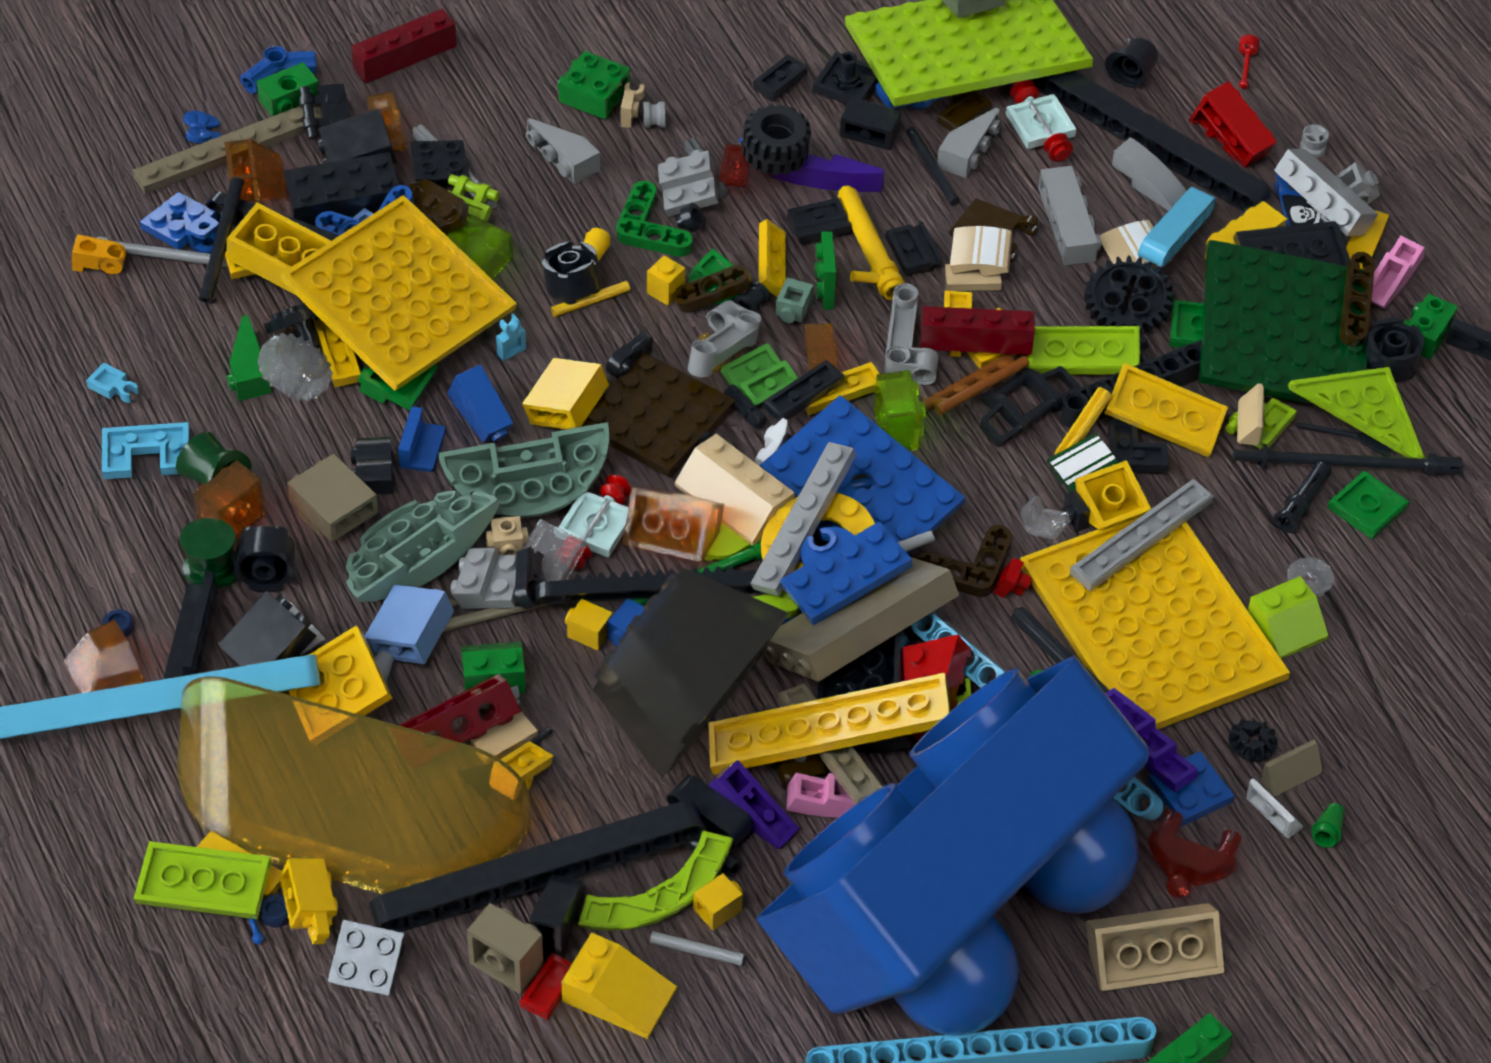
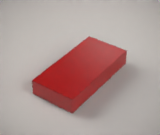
M551 953L520 999V1007L548 1020L562 999L561 982L571 967L572 962Z

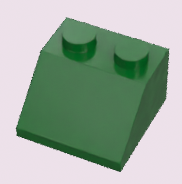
M521 641L461 646L465 691L499 674L508 681L510 687L517 685L519 693H526Z

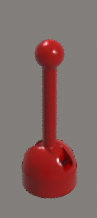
M1250 34L1242 36L1239 40V51L1245 57L1243 75L1239 81L1241 89H1247L1249 86L1247 77L1250 56H1255L1260 47L1259 38Z

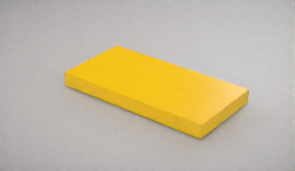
M1124 363L1104 413L1209 458L1228 407Z

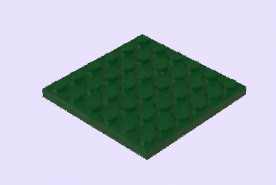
M1210 239L1206 255L1199 383L1246 392L1250 391L1257 384H1262L1264 386V395L1313 404L1289 390L1288 385L1290 381L1367 370L1365 345L1368 333L1362 344L1356 347L1348 346L1342 342L1339 334L1347 266ZM1360 269L1358 274H1362L1363 269ZM1352 284L1356 291L1365 292L1361 284ZM1350 306V310L1354 314H1363L1358 306ZM1353 324V326L1350 329L1352 330L1353 335H1355V327L1357 324Z

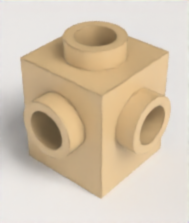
M520 516L501 517L491 520V531H486L487 548H496L499 555H516L518 550L523 549V545H529L527 527L521 528Z

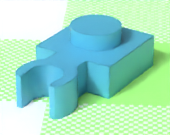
M511 314L512 319L508 324L503 319L500 321V327L503 332L496 336L497 355L503 361L526 349L525 329L521 326V321L514 314Z
M104 362L86 380L89 389L109 399L117 394L122 401L131 403V396L127 392L139 394L138 385L132 381H127L126 373Z

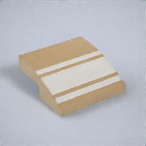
M1150 220L1122 225L1099 235L1101 245L1113 264H1116V257L1118 256L1122 262H1126L1128 255L1131 256L1132 262H1136L1139 258L1138 250L1142 241L1154 227ZM1142 258V264L1145 265L1149 262ZM1152 263V269L1159 267L1158 265Z
M988 226L954 228L950 260L952 272L959 273L979 269L982 277L1009 272L1013 235L1011 230Z

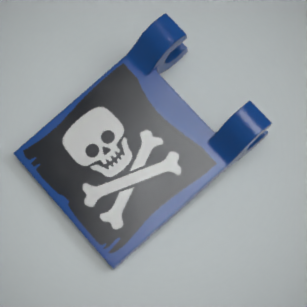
M1276 174L1277 182H1274V190L1279 196L1283 216L1287 218L1286 226L1330 222L1295 189H1290L1289 184L1280 175Z

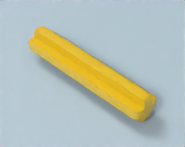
M1102 387L1097 388L1056 449L1054 455L1085 438L1111 399L1112 395L1108 390Z

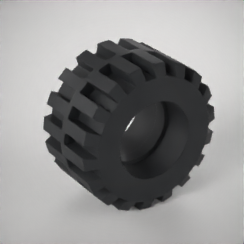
M770 104L768 107H758L757 111L753 110L750 116L746 118L744 125L742 155L745 156V161L748 164H752L754 169H761L762 173L765 174L770 172L773 175H779V173L786 175L790 174L791 170H799V167L805 164L809 152L811 127H809L808 119H804V115L801 112L797 113L796 109L792 107L786 108L785 105L774 106V104Z

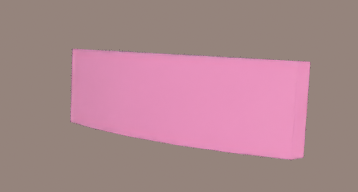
M1403 236L1399 237L1390 253L1387 252L1374 272L1372 304L1385 309L1392 302L1423 260L1425 247Z
M796 772L787 785L786 811L814 816L839 817L855 805L832 773H829L825 779Z

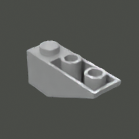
M994 108L949 132L938 150L937 164L941 170L967 178L970 171L977 168L981 153L987 152L991 137L993 135L996 136L1000 130L1001 121L998 120L1000 109Z
M531 118L527 119L526 138L530 145L535 146L543 154L544 158L548 162L551 161L558 168L560 174L563 177H567L574 185L600 171V152L585 137Z

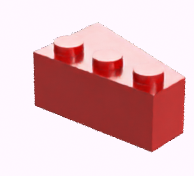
M1230 81L1205 94L1188 120L1193 125L1198 123L1206 129L1205 135L1210 139L1215 137L1223 144L1222 149L1244 168L1268 155L1277 142L1272 132L1264 126L1256 112L1249 107L1240 92L1234 88Z
M959 634L903 647L904 681L945 673L948 682L950 710L952 711L958 702L955 698L959 684H963L965 677L963 670L966 660L970 659L972 649ZM929 730L913 733L912 735L919 741Z

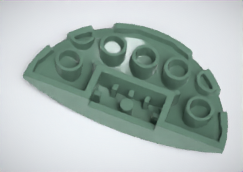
M608 422L551 432L552 438L497 448L495 443L441 452L438 453L446 478L451 486L462 496H471L474 491L496 497L499 499L500 505L495 514L502 517H538L568 506L595 482L607 458L610 435Z
M446 491L437 493L433 501L420 504L418 500H414L393 510L370 527L360 538L361 547L355 553H350L346 563V570L349 573V580H346L350 592L359 602L378 601L387 598L393 585L414 586L418 588L433 580L455 564L482 535L500 505L499 499L478 491H474L471 496H460L457 491Z

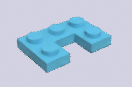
M189 423L102 428L103 479L131 478L132 455L160 453L161 475L178 474L176 460L184 445L190 440Z

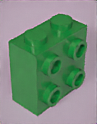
M583 51L578 59L573 60L568 72L558 80L559 102L606 119L623 97L625 84L627 82L630 83V68Z

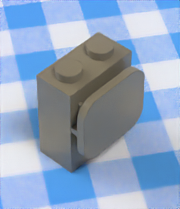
M334 453L326 459L318 461L313 467L302 474L294 476L291 481L287 482L289 501L297 508L299 517L316 534L326 536L331 542L378 513L377 494Z

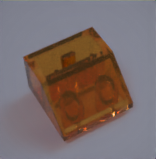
M252 139L224 142L229 182L232 177L244 180L240 199L254 201L286 197L280 154Z

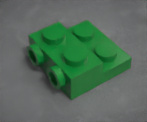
M433 365L397 391H394L375 371L365 367L358 378V382L361 383L359 392L382 404L388 399L410 411L411 406L414 407L435 375L438 366Z

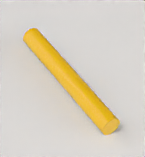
M623 281L606 287L598 293L577 299V302L571 305L561 303L552 306V315L557 317L630 291L628 281Z

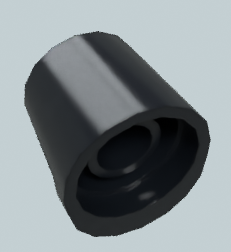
M1128 38L1122 49L1111 52L1106 58V72L1110 78L1121 85L1131 88L1141 86L1158 60V52L1155 46L1144 38Z

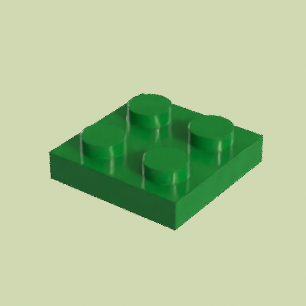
M830 231L821 232V243H816V260H820V262H815L814 267L815 278L820 280V282L816 283L817 299L822 298L823 310L834 309L836 267L833 234Z

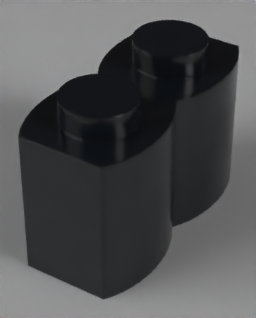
M391 437L356 438V447H351V464H356V469H351V471L374 493H393Z

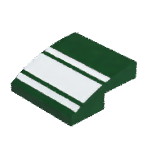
M1096 433L1046 460L1060 485L1064 484L1068 492L1076 490V478L1119 463Z

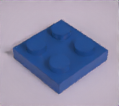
M1201 751L1184 758L1198 769V777L1177 792L1170 789L1153 773L1149 775V784L1181 826L1232 803L1234 799V794Z

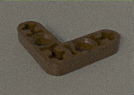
M1003 525L991 526L984 536L973 564L930 551L918 552L913 558L958 571L961 575L953 578L957 591L976 597H986L993 591L1011 547L1012 533ZM998 537L1003 538L999 541L998 548L994 547V540ZM993 557L997 560V563L987 565L982 559ZM980 580L985 581L982 585L977 584Z

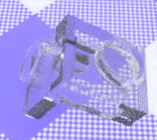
M1033 496L1020 511L1027 534L1032 536L1056 539L1071 522L1067 512L1045 509L1039 496Z

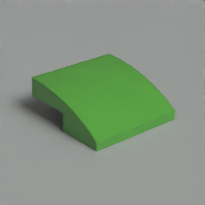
M768 343L722 366L720 371L728 383L738 387L755 407L763 404L764 400L798 379L787 361L781 362Z

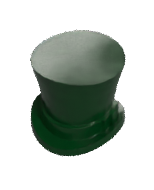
M203 432L194 436L184 445L176 460L177 473L182 477L204 485L206 495L211 500L219 499L237 489L246 481L252 469L251 461L247 455L236 449L226 450L211 432Z
M201 518L190 522L183 528L180 534V544L187 557L183 563L182 571L187 581L202 585L205 571L215 573L217 588L229 586L237 581L234 575L235 551L232 548L235 541V532L228 523L215 518Z

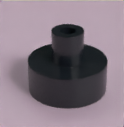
M690 203L681 208V217L676 219L679 228L686 227L690 232H694L704 227V216L698 205Z

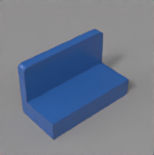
M411 406L398 448L399 466L405 469L433 472L446 431L445 426L424 423L423 408Z

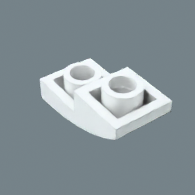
M782 418L775 426L772 425L767 429L764 435L765 448H762L755 458L757 465L760 466L761 463L786 443V419Z

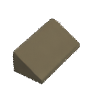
M1311 740L1265 763L1261 783L1273 797L1322 773L1317 742Z

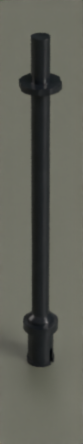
M1262 444L1260 451L1234 449L1233 452L1234 461L1260 462L1261 469H1265L1268 462L1314 465L1317 462H1324L1327 465L1417 469L1424 470L1429 476H1435L1436 473L1461 475L1462 469L1460 467H1463L1462 457L1437 456L1436 453H1430L1425 458L1280 452L1268 451L1267 444Z

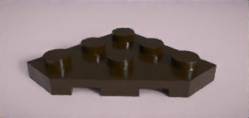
M428 179L412 183L408 186L414 197V205L444 234L466 226L469 205L463 199Z

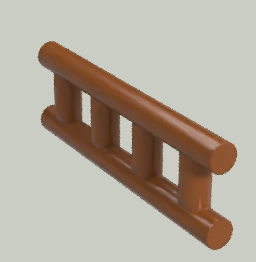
M1004 354L921 401L920 407L924 412L935 407L937 414L943 415L1029 366V360L1026 356H1022L1014 361L1011 354Z

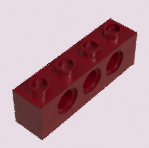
M497 674L392 728L391 731L404 760L413 768L416 766L423 767L433 761V757L443 752L450 753L460 747V743L468 739H477L487 733V729L495 725L509 723L514 719V715L521 711L508 681ZM485 703H489L487 713L479 716L480 707ZM458 717H462L461 726L452 730L453 721ZM431 731H435L434 740L430 743H425L426 735Z

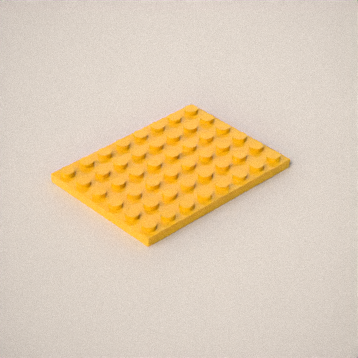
M1141 516L1103 530H1094L1020 557V561L1024 562L1022 571L1032 578L1031 584L1083 665L1109 690L1112 688L1117 689L1156 719V729H1161L1289 679L1290 671L1187 522L1183 523L1092 591H1089L1070 574V568Z

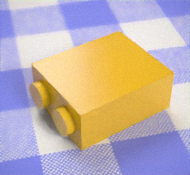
M553 358L522 405L532 425L566 430L578 428L583 425L609 386L601 364Z

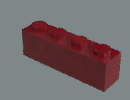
M442 8L351 45L353 69L363 82L367 84L457 47L456 24Z
M923 306L920 348H930L939 351L1032 355L1035 336V311Z

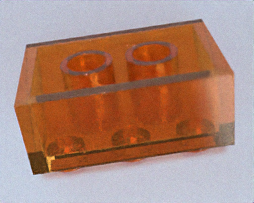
M632 487L622 544L703 562L720 532L724 503L651 487Z

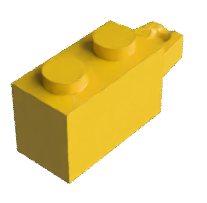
M288 858L279 878L291 929H307L312 945H324L330 935L329 928L332 925V918L336 916L338 911V902L336 897H333L331 890V873L327 871L324 859Z

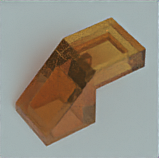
M393 92L366 96L369 111L380 108L394 152L407 150L406 140L399 121V109Z
M832 323L805 324L804 341L808 371L825 360H828L837 368Z

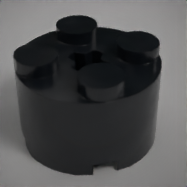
M571 241L563 242L552 246L544 253L545 258L544 260L542 259L547 292L552 297L560 299L562 303L571 305L576 303L577 299L598 293L601 290L596 250L588 243L580 242L581 246H572Z
M1386 318L1377 321L1369 331L1365 345L1367 370L1389 367L1395 382L1411 379L1416 374L1424 345L1423 334L1415 325L1412 324L1410 327L1403 324L1404 320Z
M249 526L242 529L241 535L236 542L234 575L240 584L243 581L249 585V589L261 593L268 591L270 593L282 589L283 584L287 581L291 582L294 575L295 543L288 535V530L282 526Z

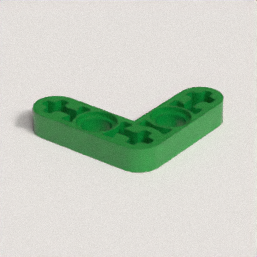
M649 181L635 183L616 225L617 240L625 245L678 257L690 254L692 251V235L688 231L647 222L656 202V186ZM645 193L643 200H640V196ZM632 210H641L643 214L635 216L630 214L629 212ZM652 234L661 236L659 240H650L647 237Z

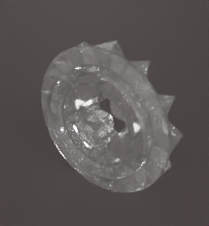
M1300 558L1289 566L1286 579L1292 580L1301 576L1312 592L1323 597L1326 591H1331L1334 583V573L1330 566L1317 558ZM1308 575L1310 578L1315 577V583L1311 580L1305 581V576Z

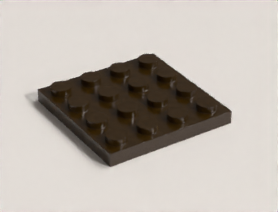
M643 352L633 363L630 372L620 376L601 396L581 427L608 422L609 445L670 478L692 454L694 448L697 447L699 438L706 431L711 434L735 408V399Z

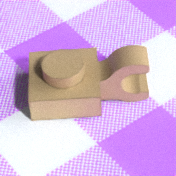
M627 82L625 84L621 104V127L631 128L633 117L638 118L640 103L637 101L644 98V84H640V88L636 91L630 89V83Z

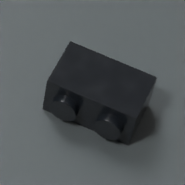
M851 97L841 116L840 137L890 150L900 130L901 111Z

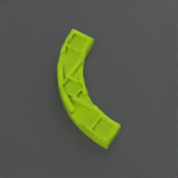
M703 831L694 852L684 864V867L671 879L669 878L660 885L647 890L646 893L632 897L586 895L578 926L602 931L630 930L645 927L675 915L693 902L694 892L716 878L729 855L733 838Z

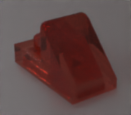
M726 143L719 171V182H725L728 186H748L751 164H748L745 161V156L742 155V145Z

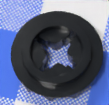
M1252 718L1250 721L1241 719L1237 725L1232 726L1228 737L1229 745L1233 752L1239 757L1250 761H1260L1270 757L1274 753L1278 741L1275 736V729H1270L1266 721L1263 723L1256 722L1255 718ZM1254 734L1259 735L1258 740L1255 739L1253 740V742L1247 744L1249 736L1252 737Z

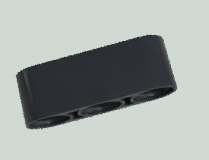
M687 775L666 796L669 805L685 800L695 802L705 831L733 838L731 849L735 848L755 827L753 819L747 812L693 775Z

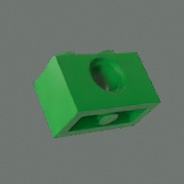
M302 62L258 80L259 101L271 116H275L300 106L298 99L301 97L300 87L309 86L311 95L318 96L317 87L319 82L305 63Z

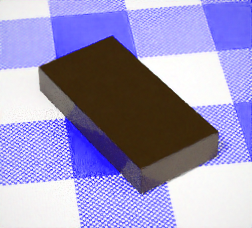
M970 91L937 116V123L951 132L990 111L992 102L977 92Z

